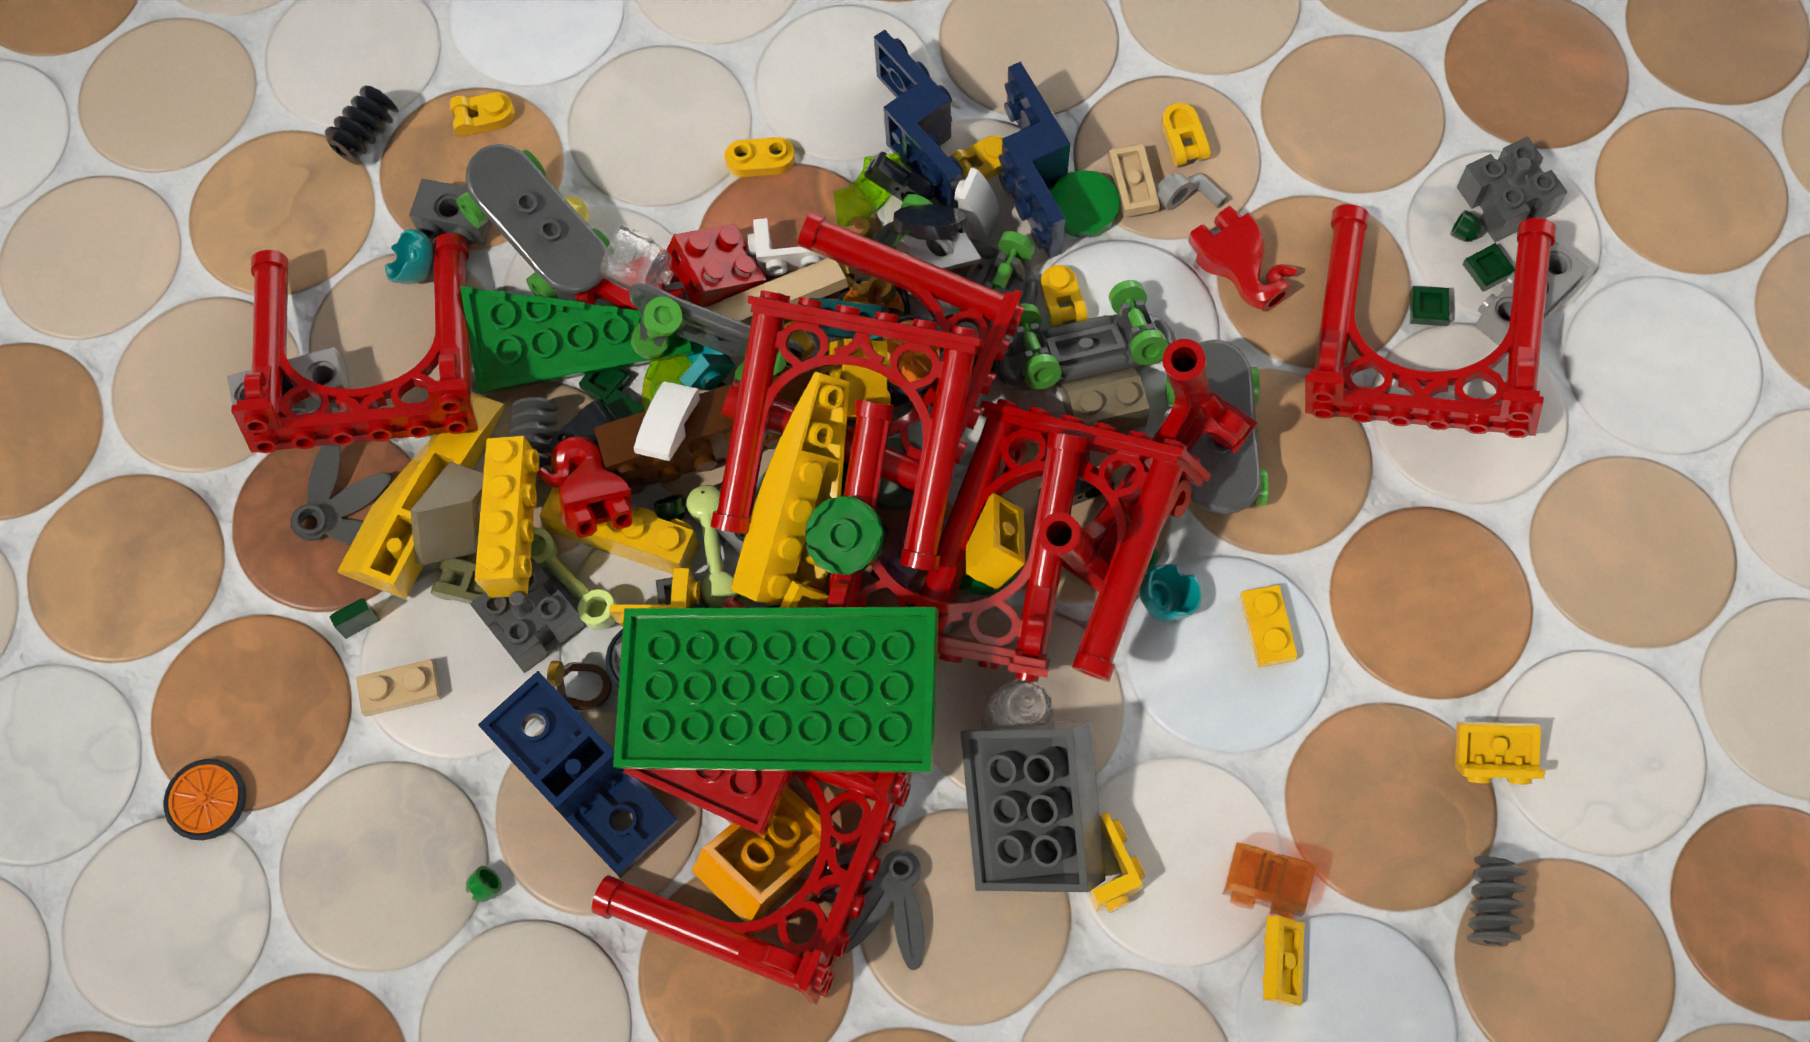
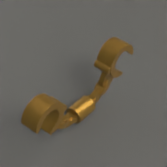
M858 216L851 218L856 229H863L860 235L870 239L873 238V229L866 218ZM837 262L847 278L849 289L857 291L858 295L868 297L872 301L875 292L879 288L886 287L881 294L882 300L887 305L894 300L896 296L894 285L871 276L872 278L867 283L857 284L854 280L855 276L852 268Z

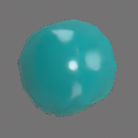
M406 229L401 233L398 242L391 245V249L396 253V260L385 265V272L388 280L393 283L415 284L427 278L431 272L433 247L429 238L423 232L415 229Z
M1177 564L1154 566L1145 574L1139 596L1147 611L1154 618L1169 622L1179 621L1191 616L1201 605L1202 591L1195 575L1182 574L1179 572Z

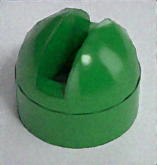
M486 866L478 867L466 881V892H471L474 895L472 900L478 902L490 900L502 888L498 875Z

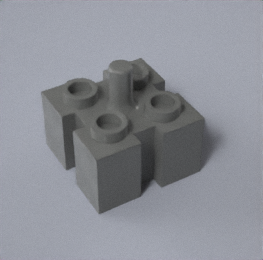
M1528 136L1504 147L1498 160L1492 154H1489L1466 165L1457 185V189L1471 209L1480 206L1483 210L1480 222L1494 242H1498L1518 232L1519 223L1526 218L1546 219L1556 214L1568 192L1552 170L1547 172L1541 170L1539 166L1544 158Z
M531 557L532 573L529 578L528 595L524 596L522 592L516 591L510 597L490 598L484 592L470 603L523 673H526L549 655L544 647L555 638L562 645L585 627L577 611L563 594L556 590L550 578L533 557Z

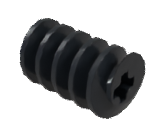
M367 85L360 88V96L357 95L351 99L352 106L343 108V116H338L334 119L335 127L330 126L325 130L329 146L338 155L354 165L359 163L354 151L361 154L368 152L362 142L376 143V139L371 134V131L373 130L379 134L385 132V129L379 123L380 120L391 124L393 119L388 111L399 112L397 106L383 92Z

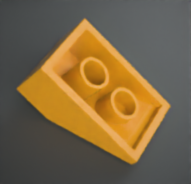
M787 785L766 836L759 835L732 823L702 848L692 872L743 922L757 920L816 861L821 840L820 816Z

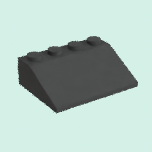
M1091 720L1052 721L960 731L976 891L1090 892L1105 881Z

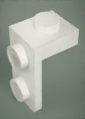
M767 218L753 220L754 234H748L750 256L756 255L757 263L763 274L778 276L789 271H797L827 259V257L800 246L772 249Z

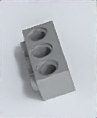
M1556 241L1551 246L1549 269L1555 271L1558 275L1548 271L1544 319L1580 284L1589 269L1587 265ZM1515 271L1503 283L1502 288L1504 290L1498 296L1492 293L1478 309L1482 314L1475 327L1498 346L1505 338L1509 329L1510 321L1503 320L1499 315L1510 318Z
M335 347L288 359L290 365L300 375L312 382L321 385L326 379L332 378L324 386L351 389L346 363ZM252 369L227 376L232 405H237V400H246L244 377L246 373H252ZM284 375L282 397L286 392L294 388ZM308 397L295 404L291 412L303 414L315 411L321 406V402ZM331 403L332 408H337L335 403Z

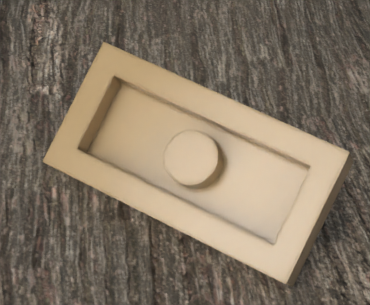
M1144 144L1110 149L1108 159L1118 191L1123 216L1129 217L1159 211L1160 203Z
M432 659L356 677L361 713L365 717L441 699L436 663Z

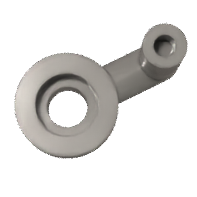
M1182 173L1170 174L1160 182L1157 188L1159 191V202L1167 210H1173L1178 207L1196 189L1217 208H1221L1228 201V197L1201 173L1194 174L1188 178Z

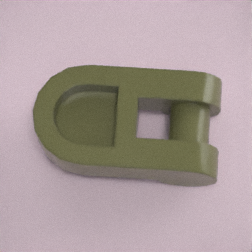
M455 558L441 562L439 567L442 571L440 579L434 582L431 589V594L438 598L456 600L468 604L485 592L475 581L476 564ZM457 576H464L460 586L454 585Z

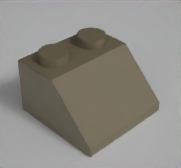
M1134 367L1058 384L1066 414L1079 418L1084 422V425L1095 427V424L1100 422L1116 428L1118 433L1146 427L1150 407L1140 375Z
M450 461L413 506L410 512L416 563L426 565L477 552L484 473Z

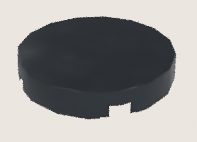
M911 205L894 212L893 229L902 236L905 235V230L912 232V237L919 240L949 239L952 236H956V230L960 233L966 230V213L961 209L946 205Z

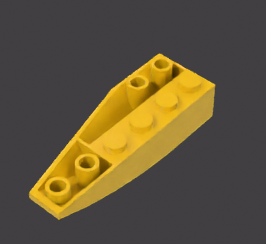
M815 372L788 421L762 481L750 517L748 533L744 538L731 591L756 602L781 606L792 581L823 591L828 571L819 567L808 554L805 529L806 523L815 508L825 500L841 496L849 381Z
M471 392V401L478 421V430L466 431L462 434L439 433L434 434L372 505L337 571L339 574L402 599H407L424 566L415 561L410 510L450 461L474 469L486 445L487 438H490L505 408L503 403Z

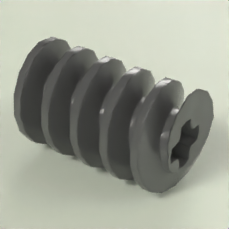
M527 397L515 401L511 406L513 416L510 419L511 430L508 433V437L524 436L531 447L538 452L539 468L551 466V456L544 453L552 452L550 441L547 440L552 438L556 430L548 426L556 425L558 418L549 412L558 410V405L548 399ZM537 474L536 481H543Z
M1490 856L1475 857L1474 862L1481 866V868L1473 870V878L1481 884L1472 886L1471 894L1481 900H1475L1470 903V910L1479 916L1469 919L1468 926L1477 931V933L1467 935V940L1478 945L1504 947L1508 946L1510 942L1521 941V935L1510 931V926L1523 924V919L1512 915L1511 910L1524 908V903L1512 897L1514 893L1525 892L1526 887L1514 882V877L1526 876L1527 870L1503 858Z

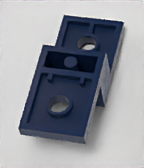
M884 29L874 36L877 77L896 97V99L884 106L886 145L911 172L914 171L934 186L935 194L933 197L941 205L958 208V201L954 199L957 185L962 179L963 169L956 158L953 156L948 157L941 150V145L951 139L952 98L943 85H937L930 78L929 72L920 61L915 62L910 57L904 43L899 38L894 39Z
M1020 61L1008 67V82L1005 83L1007 102L1004 103V108L1011 122L1016 121L1021 130L1002 139V154L999 155L1002 168L998 176L1003 190L1006 193L1011 192L1016 200L1015 208L1022 221L1027 220L1030 224L1034 243L1039 249L1044 248L1051 259L1063 253L1066 218L1049 189L1053 188L1060 178L1068 174L1070 142Z
M539 671L534 673L478 724L484 733L619 878L628 872L679 823L640 780L623 773L624 769L613 767L614 750ZM536 717L543 718L546 723L544 731L534 737L526 735L525 727L528 721ZM621 811L630 812L633 817L631 826L624 831L613 829V817Z

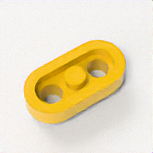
M781 137L737 140L726 148L724 154L728 171L737 177L781 175L791 170L795 163L792 144ZM773 151H782L778 155L772 154ZM747 153L744 157H737L738 154Z

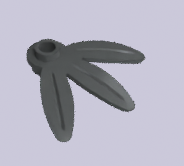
M336 444L323 445L311 469L307 491L308 504L299 507L292 514L290 523L293 533L304 541H316L326 534L336 541L351 545L363 521L345 520L342 518L364 509L375 501L391 483V474L380 473L362 479L330 499L339 474L341 449L340 445ZM311 518L317 521L318 524L313 529H306L303 526V522L306 519Z
M907 850L892 851L880 864L874 881L867 880L864 889L872 888L864 895L866 896V901L860 917L857 920L852 918L846 932L850 934V941L845 953L853 950L871 934L893 902L895 933L903 959L910 970H916L920 967L924 949V926L919 903L912 887L920 878L921 865L913 853ZM850 863L840 866L847 871ZM897 863H904L908 866L909 870L904 875H898L894 872L893 868ZM827 869L824 876L832 874L831 870ZM840 888L828 889L822 895L838 894Z

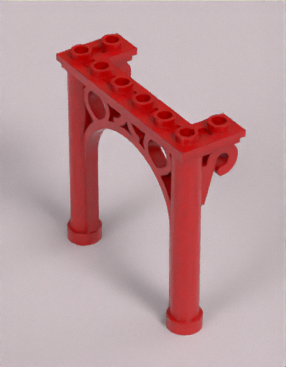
M1343 204L1335 207L1331 218L1333 237L1314 370L1311 369L1310 374H1306L1305 413L1322 419H1329L1334 416L1348 417L1353 421L1361 423L1378 420L1388 421L1395 426H1408L1410 424L1427 425V427L1434 430H1446L1448 428L1466 429V431L1473 434L1498 432L1505 433L1513 438L1535 436L1544 397L1540 396V391H1537L1550 250L1551 246L1555 243L1556 225L1552 221L1543 218L1526 219L1518 225V245L1510 322L1507 334L1501 344L1490 355L1472 365L1456 370L1432 372L1406 368L1386 360L1372 350L1360 335L1354 313L1369 213L1365 208L1354 204ZM1349 339L1360 358L1351 361L1345 367ZM1509 354L1505 382L1501 375L1492 369ZM1373 368L1383 376L1384 382L1376 388L1360 387L1354 384L1352 377L1359 371ZM1479 377L1494 386L1496 393L1488 399L1473 398L1465 394L1463 387L1466 383ZM1393 379L1398 381L1399 388L1407 390L1411 396L1390 394ZM1450 385H1455V400L1433 398L1436 394L1448 392Z
M811 210L800 231L797 246L910 292L925 305L934 322L937 323L943 332L950 333L952 326L969 322L978 328V338L986 341L985 349L980 348L979 355H975V358L979 357L971 374L955 463L959 464L967 446L966 442L961 441L966 427L974 429L982 410L976 406L981 393L988 396L995 380L996 374L990 372L995 359L1003 361L1011 341L1005 337L1006 335L1014 337L1025 308V306L1019 304L1022 292L1015 289L1014 294L1006 291V294H1003L826 221V216ZM936 299L960 308V312L946 320ZM737 379L729 389L721 415L733 420L740 381ZM938 379L930 386L923 397L928 409L930 406H934ZM777 397L770 412L767 430L782 436L796 404ZM915 407L905 416L890 423L888 437L899 433L901 446L906 454L886 446L881 476L895 486L912 493L915 491L922 450H918L911 445L908 437V427L921 421ZM846 425L844 462L849 464L855 427Z
M455 233L441 234L433 240L435 337L426 356L414 368L398 378L379 385L354 389L320 385L303 377L290 365L287 359L289 261L286 255L276 250H261L254 253L251 257V274L254 277L252 373H246L244 377L246 400H237V405L231 406V412L251 453H272L276 450L293 448L310 449L314 446L333 444L344 446L353 442L373 440L384 442L393 438H423L439 433L462 434L466 431L478 430V421L471 401L469 335L460 287L467 286L466 261L469 259L468 240L464 236ZM439 364L440 381H435L429 375ZM284 375L294 388L286 392L282 397ZM415 386L428 390L429 398L423 402L405 403L401 401L402 396ZM308 397L321 402V406L312 413L295 414L291 412L295 404ZM386 399H392L394 407L379 408L387 405ZM331 403H335L338 410H346L348 412L332 413Z
M761 290L760 297L748 295L747 303L752 304L750 312H753L718 509L713 511L710 527L734 533H748L769 416L773 404L782 390L800 375L816 368L830 365L859 366L875 371L893 381L908 395L918 411L923 428V448L900 564L920 570L938 571L941 555L937 553L975 355H979L980 348L985 349L986 341L977 338L979 331L959 326H952L951 333L937 331L936 322L914 318L913 326L897 323L899 316L875 311L873 319L859 316L860 308L837 304L835 312L821 309L822 301L799 297L798 304L789 303L790 296L781 293ZM783 319L795 320L794 323L784 328ZM821 326L856 332L848 345L834 348L835 355H827L830 350V339L827 332ZM798 330L813 332L820 340L819 352L814 357L805 361L800 360L789 349L790 336ZM871 335L906 341V343L898 346L892 352L889 360L891 368L882 364L886 357L879 355L874 350L871 343ZM932 346L944 348L942 361L938 353L932 349ZM861 348L864 355L868 358L852 356L851 354L856 353ZM780 350L781 355L793 367L783 373L772 384L776 358ZM908 351L925 353L932 362L931 372L923 379L910 382L899 369L901 356ZM939 378L931 416L918 389L932 384Z
M1178 339L1172 342L1165 349L1162 362L1174 392L1175 400L1169 416L1156 432L1152 441L1163 443L1165 439H1172L1186 445V451L1190 453L1202 435L1206 434L1236 454L1258 422L1210 390L1205 372L1206 356L1203 348L1197 342L1191 339ZM1131 467L1116 490L1126 488L1134 483L1137 478V469L1135 467ZM1139 497L1124 502L1130 520ZM1109 502L1105 503L1093 522L1085 528H1082L1069 514L1057 512L1048 515L1043 519L1038 529V539L1041 546L1048 553L1061 557L1064 560L1062 567L1100 592L1117 542L1116 519Z
M855 399L853 415H856L844 496L855 497L869 504L876 512L894 405ZM1049 431L1046 445L1048 449L1029 557L1019 575L999 592L982 599L967 602H947L931 599L910 590L900 583L888 571L878 555L871 566L880 580L868 584L863 590H860L863 571L852 575L831 573L828 589L829 598L826 607H868V595L875 590L888 587L897 596L900 607H909L908 602L916 605L915 607H936L939 612L946 613L938 620L937 653H940V660L962 663L963 658L978 660L979 667L1000 670L1001 664L1008 665L1007 671L1016 672L1015 678L1023 681L1038 682L1039 676L1047 678L1050 659L1046 658L1063 559L1048 553L1041 546L1038 539V529L1043 519L1050 514L1062 512L1071 516L1081 453L1086 452L1088 438ZM1027 581L1022 616L1019 618L1017 611L1005 600L1015 594ZM997 606L1010 617L1012 621L1011 630L1003 636L988 635L981 631L978 626V617L983 611ZM973 612L969 618V628L976 639L943 634L945 627L949 623L963 620V613ZM1018 636L1017 646L1006 645Z
M998 399L997 403L982 400L980 408L984 410L982 417L986 419V422L940 539L937 553L941 555L938 571H928L920 595L940 601H954L966 570V545L988 498L993 493L1001 497L1017 484L1043 476L1049 431L1087 437L1086 452L1081 453L1077 479L1083 480L1099 489L1109 502L1116 519L1117 542L1072 668L1090 677L1110 682L1115 669V665L1112 663L1161 529L1169 515L1178 518L1185 513L1191 499V485L1201 487L1203 481L1209 482L1211 474L1200 464L1201 460L1186 451V445L1172 439H1165L1163 443L1152 441L1150 436L1138 431H1130L1129 435L1118 433L1116 428L1097 422L1095 427L1084 425L1082 420L1071 415L1063 414L1062 418L1059 419L1051 417L1049 412L1037 407H1030L1029 411L1019 409L1018 405L1004 399ZM1025 443L1031 445L1038 443L1039 453L1037 457L1023 465L1026 457ZM1090 451L1110 455L1101 463L1099 469L1090 461ZM1123 465L1135 467L1137 469V478L1134 483L1126 488L1115 490L1110 481L1114 470ZM1139 497L1130 520L1124 502ZM939 612L938 620L946 613Z
M793 771L792 775L809 789L817 803L821 820L820 847L814 867L799 892L782 908L764 918L736 923L719 920L625 883L610 875L603 878L595 892L591 906L592 913L606 919L615 917L800 991L810 1003L817 1005L820 996L826 997L832 987L835 974L831 972L836 957L842 958L847 950L850 934L846 932L852 918L857 920L864 908L866 896H863L862 893L867 880L873 882L877 876L881 864V858L877 856L883 843L889 844L896 827V821L892 819L898 806L904 807L909 797L911 784L907 783L908 774ZM815 779L848 792L840 793L827 803ZM867 799L875 801L872 811ZM845 804H857L863 810V815L857 829L849 834H842L836 831L832 815ZM833 839L838 844L846 846L858 843L847 871L841 868L838 863L839 850L837 847H832ZM827 867H829L832 874L824 876ZM838 887L840 888L827 918L821 907L809 900L813 895L819 899L828 889ZM809 911L817 916L818 924L811 940L803 944L792 942L789 938L788 920L800 912ZM778 926L779 938L784 948L750 935L766 932Z

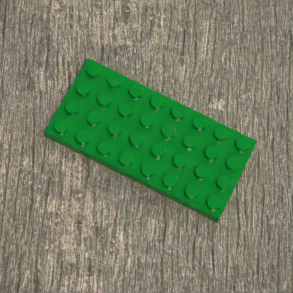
M936 607L624 608L613 767L617 769L933 773L939 610Z

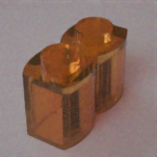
M1236 842L1222 894L1229 896V902L1233 905L1253 909L1254 904L1270 908L1269 914L1272 916H1283L1294 920V916L1302 917L1306 911L1316 865L1298 858L1276 854L1256 846Z

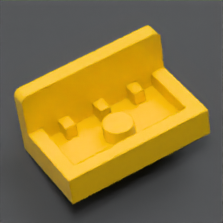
M1457 722L1455 769L1467 777V781L1485 784L1491 783L1492 778H1507L1509 783L1527 785L1532 784V779H1545V770L1539 766L1541 726L1534 723Z

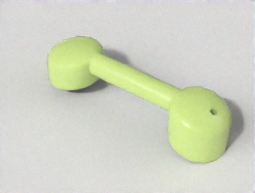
M702 485L690 492L687 497L686 506L691 517L701 524L709 575L703 580L701 585L702 598L708 608H721L729 597L735 596L740 601L741 595L730 590L734 577L724 571L717 529L710 527L713 511L718 509L720 491L714 486Z
M534 527L531 557L541 568H546L579 601L578 615L581 620L592 630L600 631L613 625L615 620L609 613L610 605L617 604L611 594L601 589L589 591L557 558V543L549 532L543 528Z

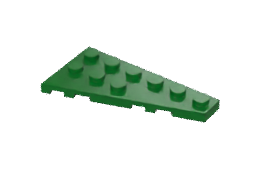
M460 286L477 392L480 394L694 354L692 341L679 337L674 332L669 336L668 347L661 356L654 359L639 356L631 345L632 333L635 327L641 323V312L637 310Z

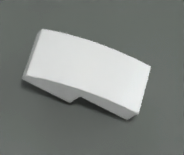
M971 168L966 180L961 179L959 181L954 199L958 201V208L966 213L969 223L973 224L974 238L987 242L1000 214L999 205L994 191L979 170Z
M663 381L639 429L634 445L635 453L667 461L671 460L686 436L684 424L700 401L698 388Z

